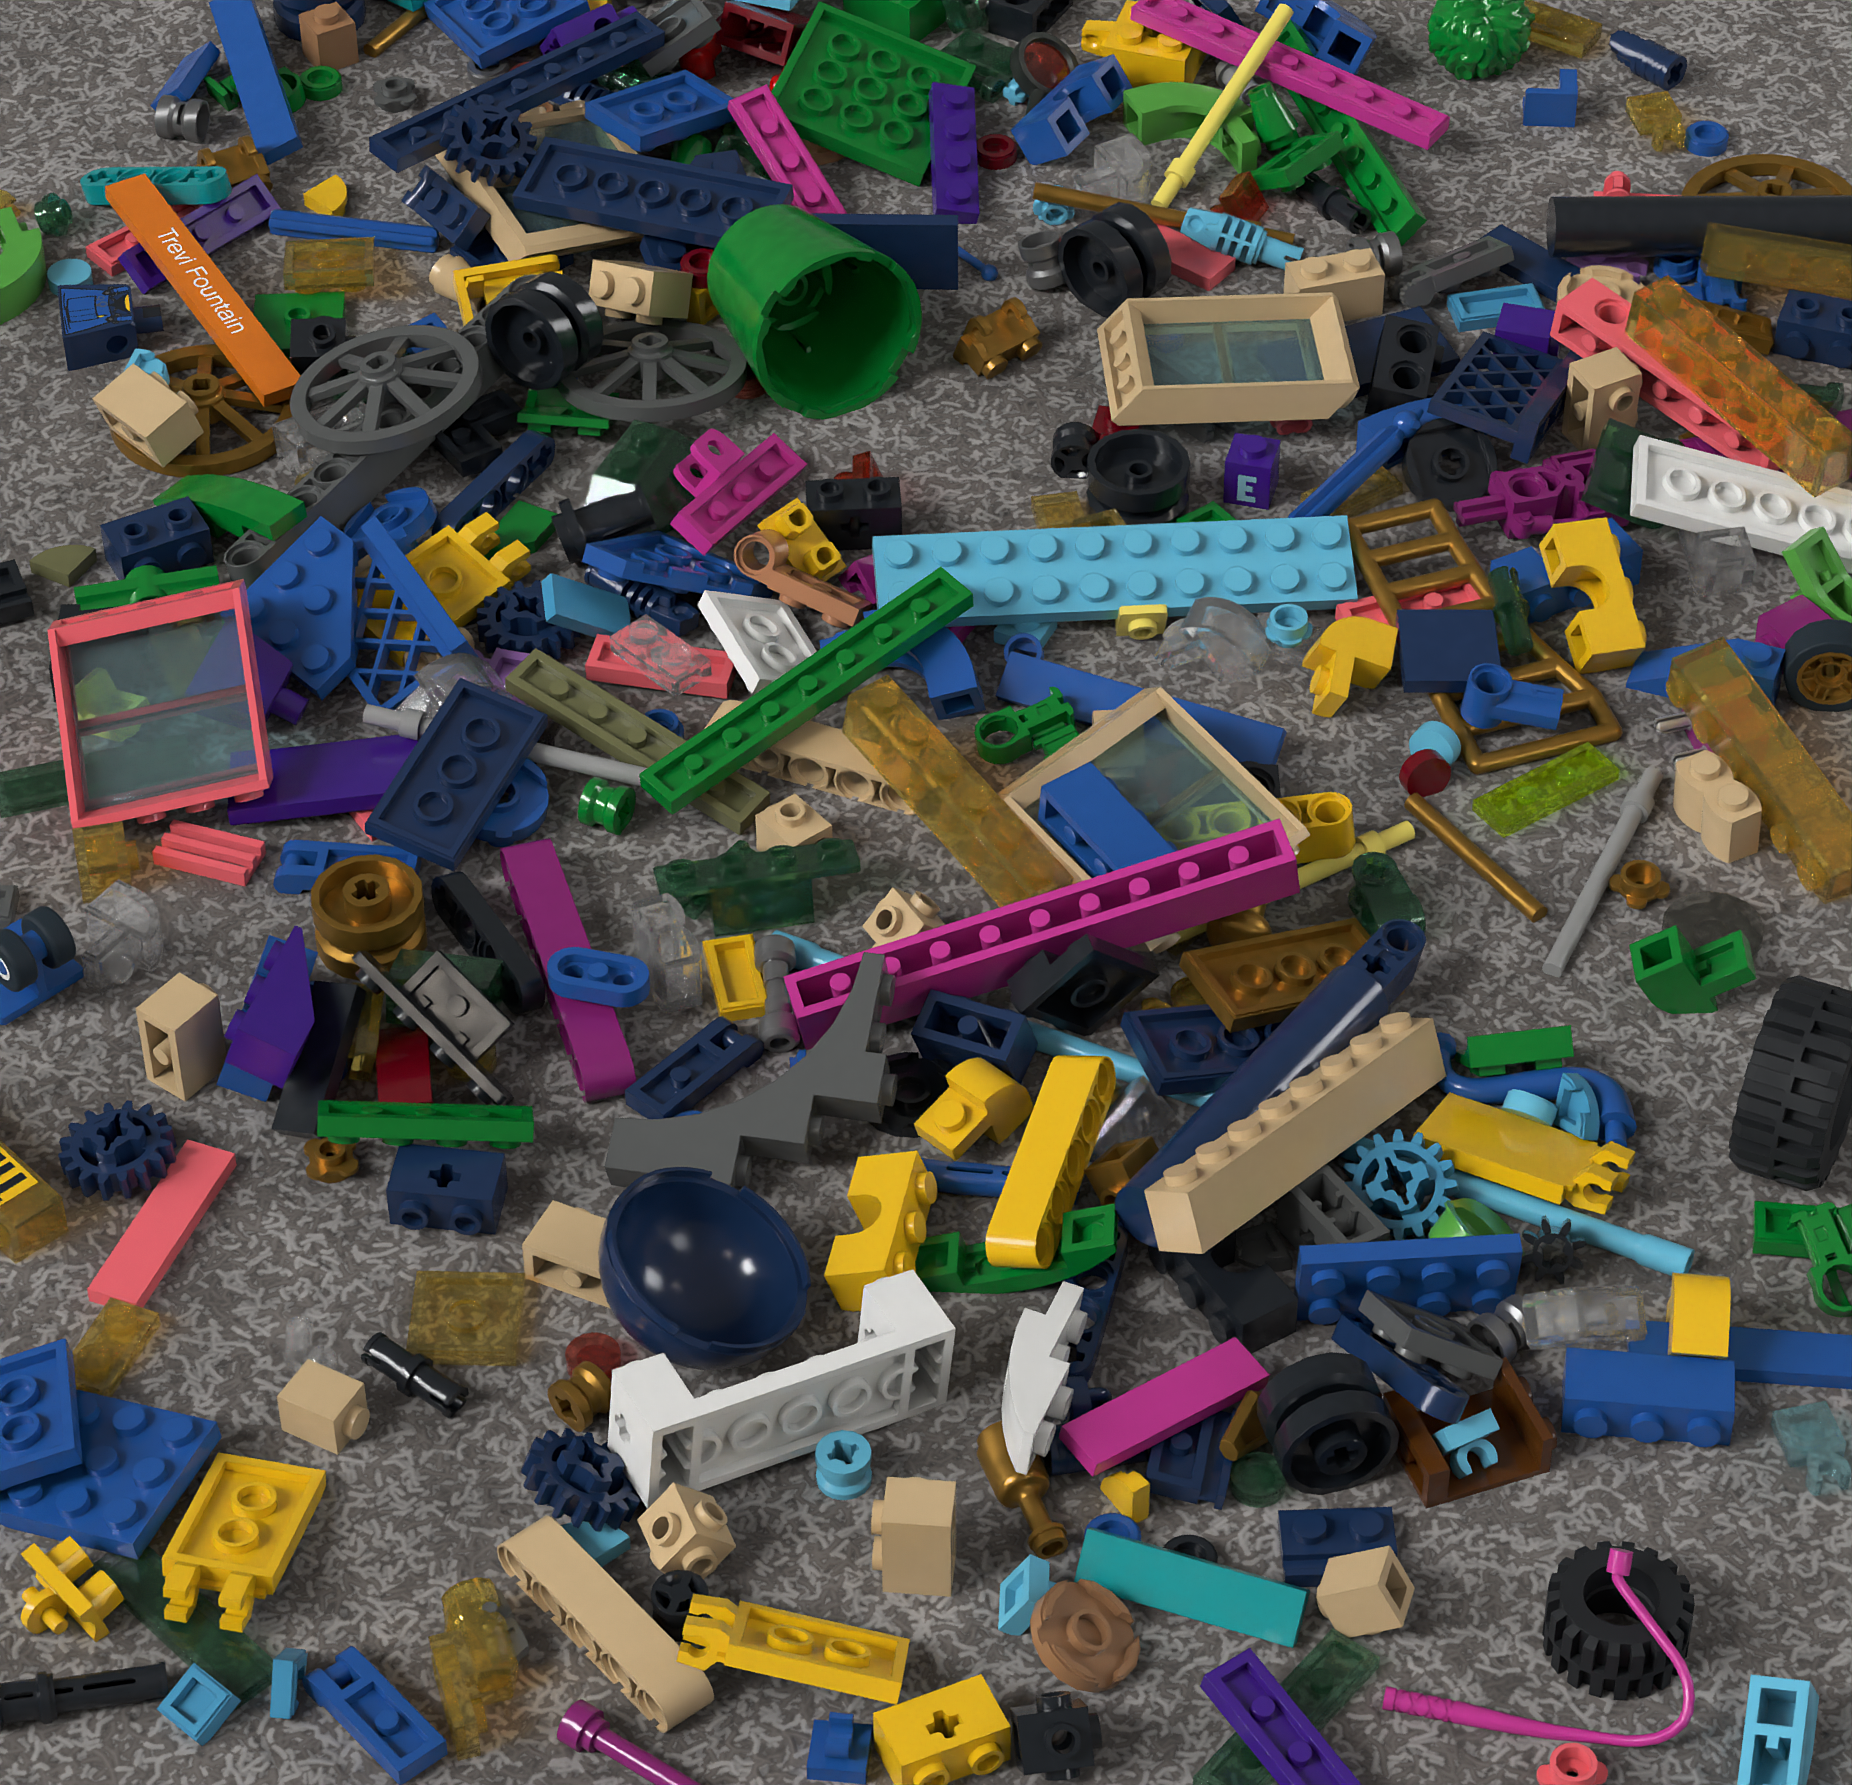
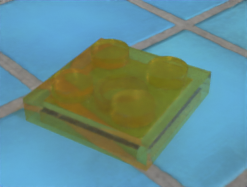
M374 237L286 241L284 290H295L299 294H314L324 288H340L344 292H358L364 290L366 286H374Z

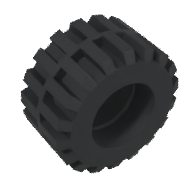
M1610 1541L1597 1542V1547L1594 1550L1589 1549L1587 1546L1575 1550L1574 1559L1565 1557L1558 1564L1557 1573H1552L1548 1585L1542 1632L1545 1655H1552L1551 1666L1557 1674L1568 1671L1567 1683L1576 1689L1582 1683L1590 1685L1589 1695L1601 1698L1603 1690L1614 1692V1700H1626L1628 1691H1635L1638 1698H1643L1651 1695L1652 1684L1662 1690L1671 1683L1672 1674L1678 1676V1672L1669 1657L1615 1587L1612 1581V1573L1606 1572L1610 1548H1621L1634 1552L1630 1575L1623 1577L1682 1658H1687L1695 1606L1694 1594L1689 1593L1690 1583L1685 1575H1677L1678 1566L1669 1558L1661 1561L1658 1559V1551L1646 1547L1644 1551L1635 1549V1543L1622 1541V1546H1612ZM1602 1613H1621L1633 1617L1640 1623L1616 1625L1606 1622L1596 1615Z

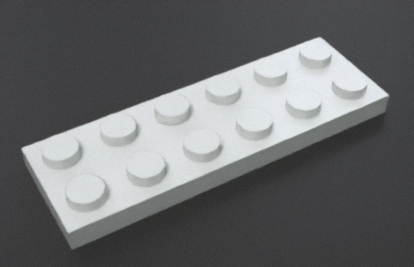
M1639 435L1633 447L1630 516L1782 556L1783 550L1810 529L1824 526L1846 571L1852 574L1851 490Z

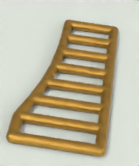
M1434 498L1348 518L1353 559L1390 626L1396 627L1397 609H1403L1398 600L1470 583L1481 599L1439 609L1493 610L1494 616L1507 630L1496 633L1499 652L1523 647L1538 661L1506 669L1511 675L1512 680L1533 683L1556 677L1572 691L1563 694L1560 715L1588 708L1597 723V726L1482 753L1473 736L1521 724L1502 720L1496 727L1480 729L1467 723L1455 704V701L1463 700L1464 693H1427L1443 723L1449 726L1458 736L1461 744L1460 754L1471 773L1479 775L1620 739L1622 727L1601 691L1544 642L1504 599L1464 541L1442 501ZM1426 519L1431 520L1438 532L1436 535L1372 550L1369 549L1362 534ZM1449 551L1458 567L1388 583L1380 569L1383 566Z

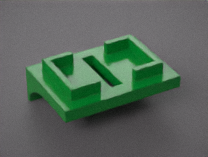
M555 387L538 391L529 388L525 407L518 412L517 422L528 423V430L551 432V425L578 427V435L601 436L606 429H609L617 421L592 415L574 407L562 397L558 388ZM612 392L608 396L619 398L620 392Z
M1571 1025L1468 1036L1467 1049L1458 1050L1455 1060L1468 1067L1471 1073L1479 1077L1506 1074V1064L1524 1062L1526 1065L1535 1064V1070L1561 1068L1562 1058L1574 1057Z

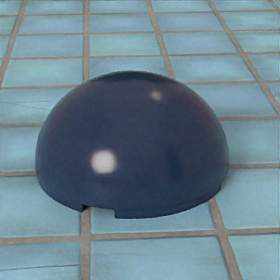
M670 1167L654 1170L636 1179L619 1195L603 1225L598 1251L599 1274L606 1300L613 1314L625 1331L642 1347L654 1355L664 1353L670 1363L686 1368L704 1371L727 1370L746 1366L764 1358L779 1348L794 1333L806 1312L807 1290L811 1286V1277L805 1253L797 1237L781 1215L763 1198L746 1186H743L739 1191L723 1182L710 1178L712 1171L704 1169Z

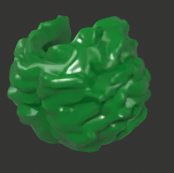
M1437 0L1427 24L1429 52L1433 53L1438 64L1445 66V69L1453 73L1457 80L1464 79L1468 81L1476 76L1485 79L1489 75L1494 74L1500 76L1503 71L1512 69L1531 45L1528 38L1532 30L1530 23L1535 20V14L1531 13L1528 6L1524 5L1525 0Z

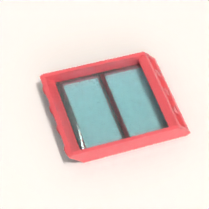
M244 579L53 621L47 631L73 831L88 829L90 835L101 834L118 828L117 822L136 818L138 824H146L165 818L167 816L166 811L185 807L186 813H196L214 807V800L234 796L235 802H246L264 795L263 790L270 787L274 777Z

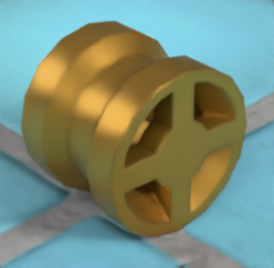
M583 1361L572 1370L571 1378L568 1380L559 1379L548 1388L547 1395L557 1416L576 1432H582L593 1423V1416L595 1414L610 1411L612 1382L597 1365L590 1361Z

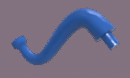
M1437 1033L1446 1077L1439 1081L1437 1085L1447 1095L1451 1092L1483 1104L1504 1103L1508 1091L1517 1089L1551 1101L1557 1099L1562 1074L1578 1073L1589 1083L1597 1100L1600 1118L1598 1138L1605 1140L1606 1144L1613 1141L1627 1148V1139L1632 1137L1637 1129L1636 1120L1627 1092L1612 1077L1599 1071L1580 1067L1531 1070L1487 1078L1464 1077L1456 1073L1451 1064V1059L1455 1057L1457 1052L1455 1038L1447 1033Z

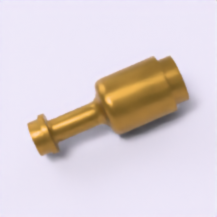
M1002 1421L991 1424L977 1438V1445L979 1447L977 1458L997 1500L1004 1507L1021 1508L1032 1531L1028 1537V1545L1038 1558L1045 1560L1060 1555L1068 1547L1067 1532L1061 1523L1052 1522L1041 1500L1046 1494L1050 1482L1049 1475L1040 1456L1036 1455L1027 1475L1016 1472L1007 1451Z

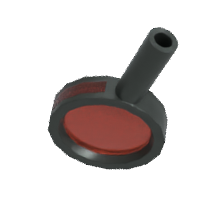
M1033 32L1024 37L1015 46L1010 55V68L1013 77L1020 88L1029 95L1025 115L1078 66L1076 56L1068 45L1056 36L1045 32Z

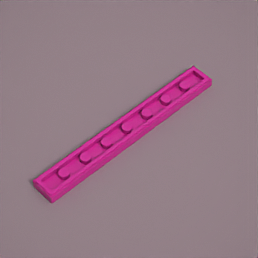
M1139 0L1131 8L1130 20L1239 67L1260 33L1184 0ZM1278 41L1274 43L1255 72V75L1426 150L1449 127L1450 117Z

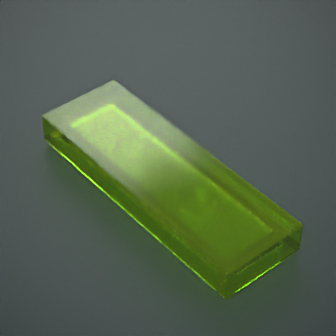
M1586 742L1475 798L1472 811L1500 836L1505 838L1619 779L1620 769L1593 745Z

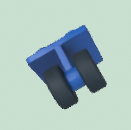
M39 906L23 918L0 930V1025H7L84 977L83 967L73 959L76 954V945L72 933L60 915L50 907Z

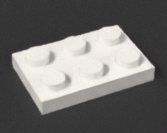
M705 590L697 605L751 694L755 695L817 652L789 606L780 600Z

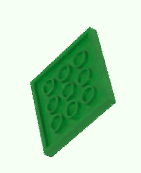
M819 1L778 78L772 94L800 138L919 187L931 164L929 91L932 82L968 87L973 78L976 65Z

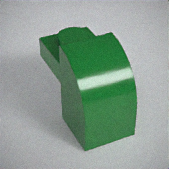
M1674 925L1629 944L1636 983L1652 1004L1670 1014L1713 1013L1718 1011L1715 996L1757 979L1750 943L1741 930L1693 949L1677 925Z

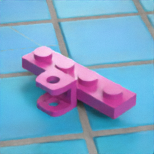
M710 428L691 445V454L673 469L676 479L695 499L678 512L670 525L705 556L792 482L807 466V463L775 433L770 435L741 460L745 453L723 433ZM708 445L716 447L721 455L712 453ZM690 468L698 470L703 478L694 476Z

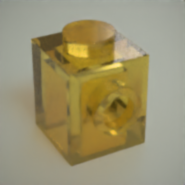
M123 822L73 828V840L83 904L134 896L130 871L140 870L136 840L125 841Z

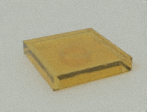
M417 1271L406 1350L414 1355L418 1353L424 1354L433 1360V1365L517 1366L526 1290L525 1273Z

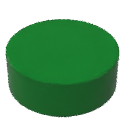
M315 66L307 69L300 75L306 98L309 100H330L338 96L342 91L341 74L332 67Z

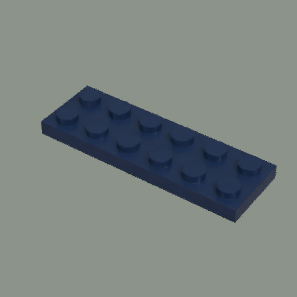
M545 136L512 197L515 209L715 248L724 233L741 217L764 206L776 204L791 205L794 193L793 185Z

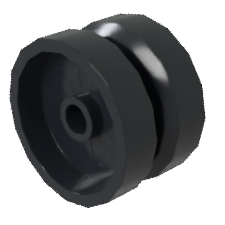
M1118 202L1095 214L1090 220L1064 233L1059 242L1058 261L1062 276L1071 293L1081 304L1102 317L1108 318L1128 298H1147L1164 288L1171 277L1172 261L1163 235L1150 217L1132 204Z
M552 271L536 275L524 283L518 290L512 291L499 299L488 310L485 322L487 343L498 365L507 376L518 384L537 391L552 388L565 379L572 371H577L589 363L600 353L604 340L602 318L592 298L581 285L570 277Z
M1131 429L1121 430L1104 436L1092 446L1087 458L1088 489L1086 491V512L1092 527L1177 523L1178 518L1189 513V493L1187 488L1190 483V460L1188 451L1178 440L1158 431Z
M1335 1352L1306 1357L1284 1368L1267 1383L1260 1394L1257 1404V1417L1268 1441L1273 1447V1454L1280 1471L1290 1487L1304 1494L1318 1495L1351 1489L1370 1480L1386 1467L1397 1451L1400 1433L1388 1407L1382 1399L1383 1395L1366 1361L1352 1354Z

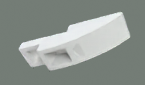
M1065 1281L1062 1282L1046 1315L1024 1308L1017 1324L1010 1350L1003 1388L1002 1426L1007 1451L1016 1472L1027 1475L1037 1454L1043 1457L1047 1455L1056 1430V1424H1053L1054 1419L1064 1421L1073 1398L1074 1389L1066 1387L1070 1363H1067L1070 1347L1067 1345L1069 1342L1076 1345L1079 1343L1088 1314L1080 1311L1084 1288Z

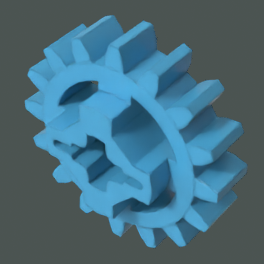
M1395 1129L1393 1141L1385 1143L1381 1135L1377 1133L1373 1135L1374 1149L1369 1151L1360 1145L1355 1148L1360 1159L1359 1164L1345 1163L1344 1171L1353 1180L1345 1182V1184L1390 1230V1235L1394 1236L1395 1240H1406L1407 1236L1413 1234L1416 1239H1426L1424 1230L1429 1226L1432 1228L1439 1219V1215L1445 1211L1444 1203L1450 1200L1446 1196H1453L1459 1193L1457 1180L1448 1179V1177L1455 1173L1452 1160L1440 1161L1444 1153L1438 1142L1426 1150L1423 1133L1417 1132L1411 1142H1406L1401 1129ZM1406 1157L1419 1162L1411 1164L1397 1158ZM1379 1165L1374 1181L1366 1184L1371 1172ZM1391 1173H1395L1398 1181H1402V1184L1407 1189L1406 1196L1409 1204L1405 1205L1401 1196H1397V1193L1393 1190L1392 1185L1394 1183ZM1434 1193L1428 1206L1421 1212L1420 1208L1425 1196ZM1388 1213L1402 1218V1220H1390L1379 1215Z

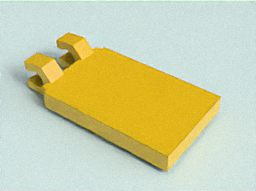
M487 512L466 524L458 533L449 525L405 555L457 627H463L477 617V609L484 608V598L486 596L498 598V587L502 586L510 591L516 581H519L531 571V564L526 561L530 557V550L518 539L498 551L490 560L484 557L489 550L500 544V537L495 533L499 529V522ZM381 573L380 578L386 579ZM357 589V607L360 606L364 589ZM376 590L371 608L390 609L395 591ZM403 603L402 609L408 610L405 604ZM368 619L364 635L367 638L381 639L387 620ZM398 621L394 639L413 640L417 622ZM390 651L389 658L399 666L404 667L403 657L406 651Z
M1451 1092L1448 1093L1413 1134L1414 1137L1417 1132L1423 1133L1426 1150L1438 1142L1444 1153L1440 1161L1452 1160L1455 1169L1558 1205L1566 1199L1574 1207L1604 1215L1612 1206L1614 1197L1594 1192L1590 1184L1599 1186L1606 1191L1614 1190L1622 1193L1629 1183L1630 1174L1612 1171L1608 1167L1607 1162H1613L1620 1168L1628 1169L1634 1161L1636 1153L1613 1141L1600 1147L1597 1142L1582 1140L1571 1133Z
M218 1452L162 1557L163 1576H166L163 1586V1597L171 1598L164 1609V1619L187 1623L196 1608L199 1589H207L221 1592L218 1597L219 1607H224L226 1610L219 1620L220 1629L242 1633L252 1616L254 1599L265 1600L267 1594H274L322 1498L326 1487V1470Z
M693 1594L689 1613L694 1615L708 1614L713 1619L687 1615L682 1633L684 1635L683 1640L706 1648L698 1649L690 1643L681 1642L676 1662L703 1671L716 1662H722L724 1666L897 1705L910 1639L741 1600L739 1606L726 1598Z

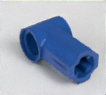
M1483 663L1471 669L1460 708L1461 716L1471 726L1480 729L1496 727L1503 720L1556 730L1563 702L1564 689L1512 680L1509 672L1503 667L1496 664Z

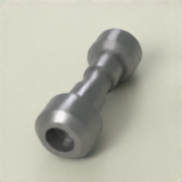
M771 934L761 938L754 945L755 967L759 972L763 973V984L767 992L765 1015L758 1022L759 1040L764 1043L765 1049L775 1053H782L793 1049L800 1042V1029L795 1015L791 1013V1002L787 996V988L783 976L789 975V971L795 967V944L791 939L783 935Z

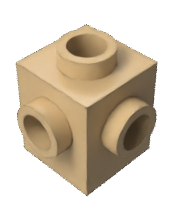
M892 887L885 898L877 904L874 912L862 927L876 942L873 945L874 948L946 924L937 915L940 911L939 906L927 895L919 891L911 895Z
M674 1482L637 1519L651 1550L650 1558L653 1564L664 1574L674 1570H688L705 1579L736 1547L726 1525L727 1516L716 1503L714 1497Z

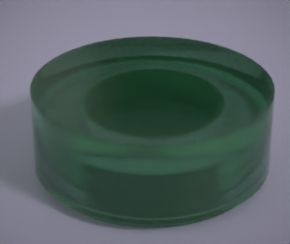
M1250 1452L1233 1462L1230 1471L1229 1488L1233 1497L1240 1503L1249 1507L1264 1508L1277 1503L1283 1497L1286 1489V1480L1273 1455L1264 1452Z

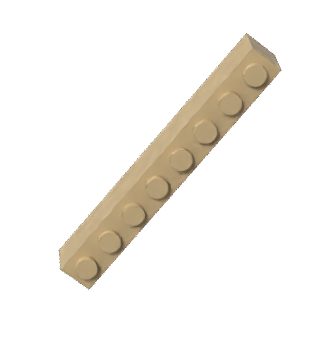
M1396 1012L1382 1017L1377 1027L1368 1033L1352 1038L1350 1046L1338 1054L1322 1059L1320 1067L1310 1074L1291 1081L1289 1089L1277 1097L1261 1102L1258 1106L1259 1110L1246 1119L1230 1124L1227 1127L1228 1132L1215 1141L1197 1147L1195 1150L1196 1154L1184 1163L1166 1169L1163 1172L1164 1177L1144 1190L1159 1251L1204 1254L1445 1078L1446 1072L1433 1018H1412L1408 1012Z

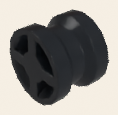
M1069 422L1056 429L1053 435L1051 467L1059 477L1087 478V458L1092 446L1098 442V435L1092 427L1081 422Z
M674 1570L663 1574L655 1581L651 1590L652 1619L677 1642L685 1641L683 1640L684 1635L682 1633L687 1615L710 1618L708 1614L694 1615L689 1613V1610L678 1612L683 1606H689L690 1608L693 1594L709 1596L707 1583L700 1575L688 1570Z

